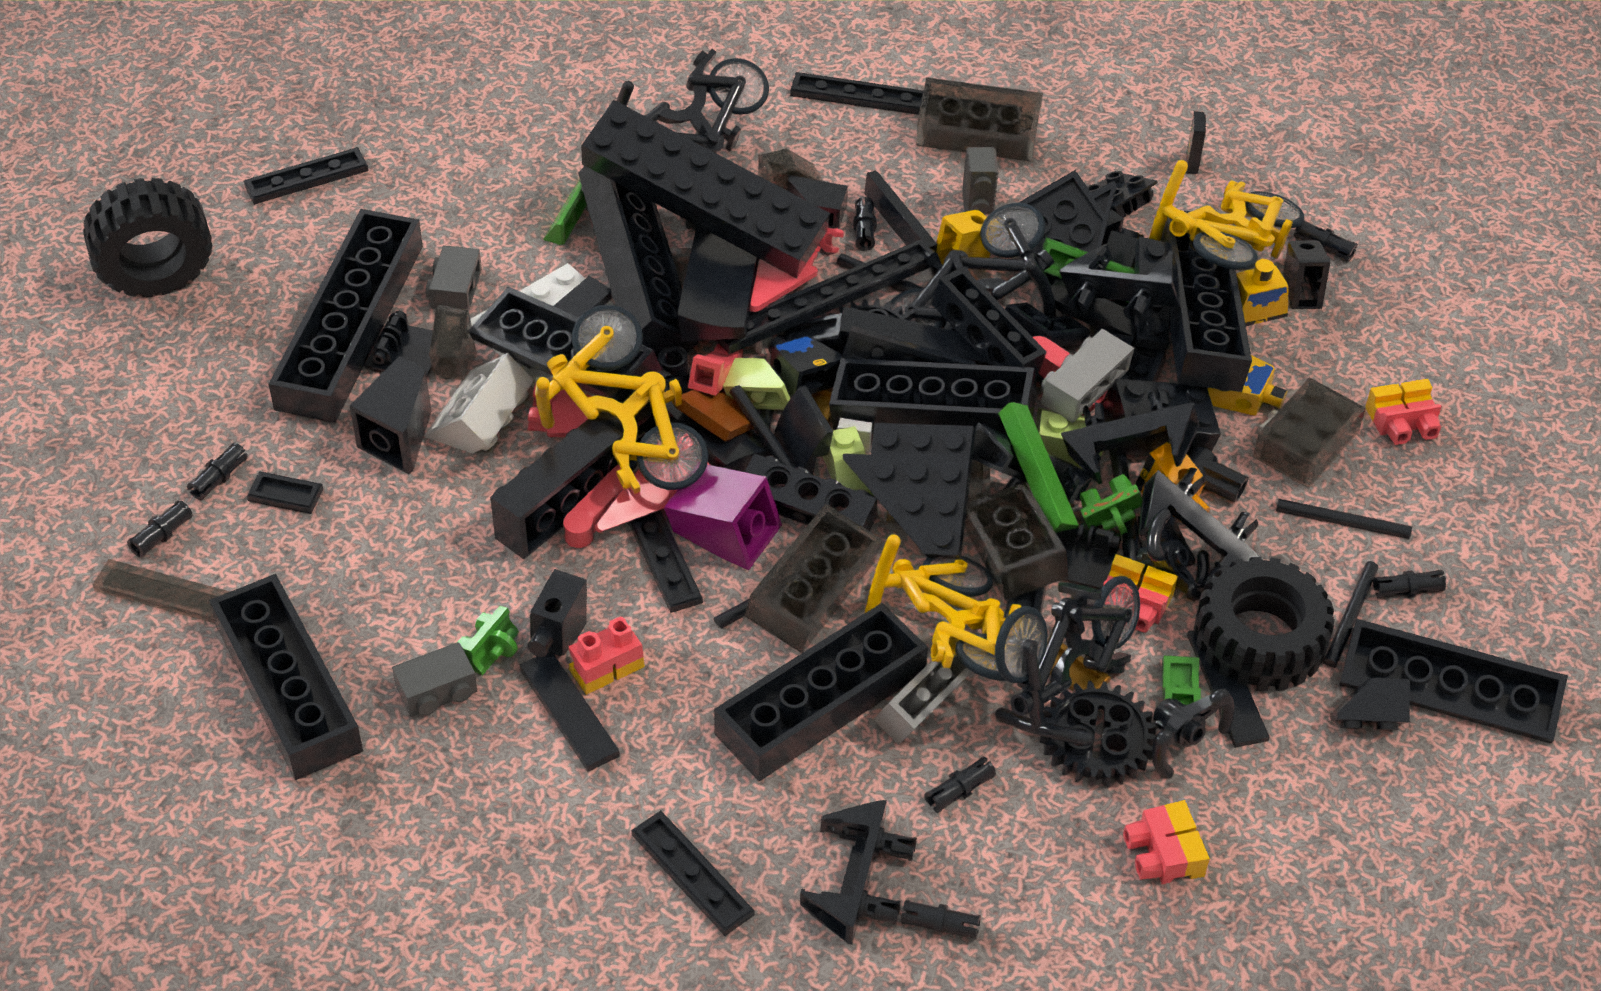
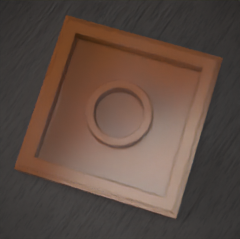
M697 390L689 391L682 394V404L675 407L723 441L730 440L754 429L735 400L722 391L716 396Z

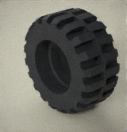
M144 178L134 179L133 183L126 184V182L117 184L115 190L111 191L108 189L100 196L101 200H96L89 208L90 212L85 216L83 234L93 271L102 283L108 284L109 288L119 293L123 290L124 294L136 297V294H142L143 297H153V294L157 293L162 295L170 294V290L175 288L180 290L187 285V281H194L200 275V269L204 270L212 253V238L199 199L195 198L194 194L187 188H181L180 184L170 180L168 183H164L161 178H152L151 181H144ZM162 231L169 233L164 238L149 244L135 245L127 243L135 236L146 232Z
M1251 557L1246 562L1240 559L1231 562L1230 568L1225 565L1218 569L1204 586L1194 624V634H1198L1196 644L1199 651L1207 649L1204 659L1210 666L1218 662L1220 664L1218 673L1228 678L1233 673L1238 676V684L1247 686V684L1256 685V691L1266 692L1269 686H1275L1276 691L1288 689L1290 682L1294 686H1298L1306 681L1307 675L1312 677L1318 671L1319 665L1324 660L1335 622L1332 602L1327 599L1328 594L1322 585L1317 586L1315 584L1316 579L1308 572L1304 574L1299 571V566L1292 563L1286 565L1280 563L1281 559L1272 557L1270 561L1262 560V557ZM1247 611L1267 612L1283 620L1292 631L1282 635L1261 634L1246 627L1236 615Z

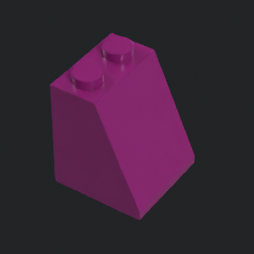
M698 463V465L694 468L690 475L687 476L686 479L691 477L698 470L701 463ZM708 464L703 475L694 484L678 489L664 507L674 533L746 570H750L782 526L765 476Z

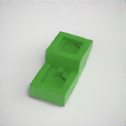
M1163 656V700L1168 698L1177 699L1183 704L1188 705L1201 699L1199 657Z

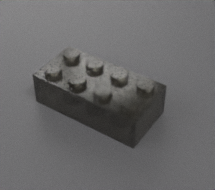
M926 77L917 122L916 146L965 153L968 147H993L996 149L997 157L1033 162L1043 93Z
M825 504L751 593L744 616L795 650L803 653L875 563L883 540Z

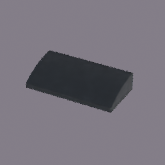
M677 376L665 379L666 389L664 392L670 390L669 382L677 379L682 394L692 391L693 389L688 388L690 376ZM672 401L666 403L671 423L685 424L702 436L708 449V463L710 465L745 472L754 453L763 457L772 456L759 435L752 429L730 440L723 441L676 409ZM673 430L674 436L678 440L687 434L682 431ZM687 434L695 444L688 450L702 461V452L699 444L692 436Z

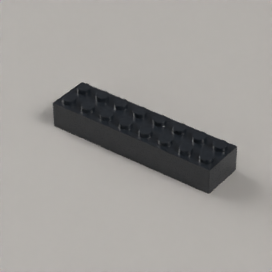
M616 100L611 102L581 145L582 165L795 278L799 276L827 232L829 212Z
M584 166L578 172L582 185L581 189L586 199L587 210L591 217L593 231L597 238L599 252L602 256L605 274L608 277L615 306L622 307L635 316L642 329V345L653 349L656 357L659 356L663 348L672 345L684 348L688 354L699 342H682L677 313L682 295V287L657 205ZM617 314L624 337L636 342V331L631 322Z
M360 209L268 384L274 411L336 423L423 247L419 219Z
M1168 218L1161 241L1168 242L1169 251H1173L1178 267L1181 301L1180 307L1169 306V326L1177 382L1190 387L1201 386L1215 388L1220 391L1242 392L1252 363L1236 270L1220 267L1204 259L1195 250L1193 241L1190 240V234L1186 233L1181 237H1177L1170 232L1169 225L1172 220ZM1206 239L1229 256V261H1234L1231 248L1223 246L1214 239Z

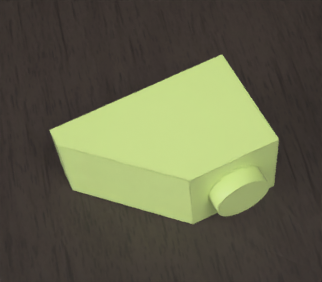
M763 358L734 359L723 384L726 394L733 398L729 393L730 390L740 385L756 409L784 410L790 400V396L785 384L767 361Z
M856 426L833 430L829 455L823 456L830 477L847 488L865 490L873 496L870 490L843 460V454H866Z

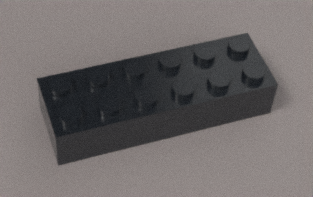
M841 358L829 403L833 430H838L839 420L844 418L871 422L872 434L874 433L875 423L973 426L975 428L979 422L1007 435L998 413L1008 403L1015 402L1027 405L1033 417L1036 400L1035 369L1031 367Z
M632 389L620 403L623 404L636 390ZM650 402L634 416L637 423L636 442L639 443L642 437L656 426ZM599 412L596 419H588L578 428L569 431L564 439L554 447L548 448L530 466L524 467L505 486L499 487L490 497L495 539L522 559H525L561 530L565 516L618 465L613 455L612 445L615 441L623 438L624 430L619 419L608 412ZM659 434L653 436L647 444L657 445L661 442ZM629 460V466L632 471L638 464L637 461Z
M276 574L209 600L215 625L295 780L363 752L359 727Z
M880 603L715 708L714 734L758 781H761L906 686L926 667L928 647L883 603Z

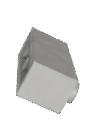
M1101 329L1093 338H1086L1074 355L1069 354L1056 372L1051 371L1047 374L1042 382L1044 391L1041 403L1070 422H1075L1083 414V407L1085 405L1088 408L1112 387L1115 378L1120 379L1129 370L1134 348Z
M954 655L950 668H943L941 662L931 661L873 720L899 745L972 671L967 669L958 660L956 655Z

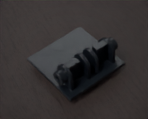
M1113 171L1108 173L1104 180L1087 187L1093 193L1110 182L1115 181L1116 191L1111 209L1124 218L1126 214L1130 215L1133 210L1136 211L1146 203L1151 202L1154 196L1151 187L1158 182L1157 180L1144 178L1142 175L1134 176L1124 174L1122 171Z
M396 311L389 316V321H387L372 349L365 368L385 371L400 356L422 366V368L426 369V375L428 376L447 337V333L409 326L407 315L403 311Z
M1081 523L1080 528L1077 527L1052 533L1046 550V554H1050L1048 577L1101 590L1104 581L1107 580L1114 557L1118 552L1121 536L1115 535L1113 530L1107 531L1097 528V531L1094 532V525H1091L1090 530H1086L1085 523Z

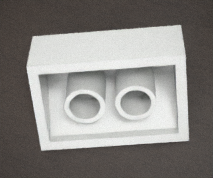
M508 353L471 370L424 436L469 453H475L481 449L484 451L489 450L497 442L499 430L513 419L512 411L528 397L529 393L527 390L534 379Z

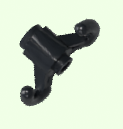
M1163 508L1154 516L1147 536V546L1139 549L1137 562L1145 564L1143 574H1145L1147 567L1151 566L1178 576L1176 586L1187 598L1197 601L1201 598L1204 590L1200 585L1210 573V555L1205 550L1198 552L1196 579H1194L1186 568L1189 562V552L1182 542L1177 539L1160 541L1164 525L1171 517L1170 511Z
M1226 688L1216 689L1210 695L1188 705L1183 704L1177 699L1168 698L1156 707L1153 720L1161 731L1153 740L1152 762L1156 771L1162 777L1171 778L1174 774V770L1167 763L1165 756L1166 750L1170 745L1177 742L1183 747H1189L1199 743L1206 733L1205 720L1215 713L1219 707H1221V718L1218 730L1221 734L1230 733L1234 721L1235 705L1233 697Z

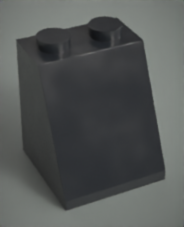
M399 356L349 406L357 448L410 474L414 470L432 411L426 369L415 362H410Z

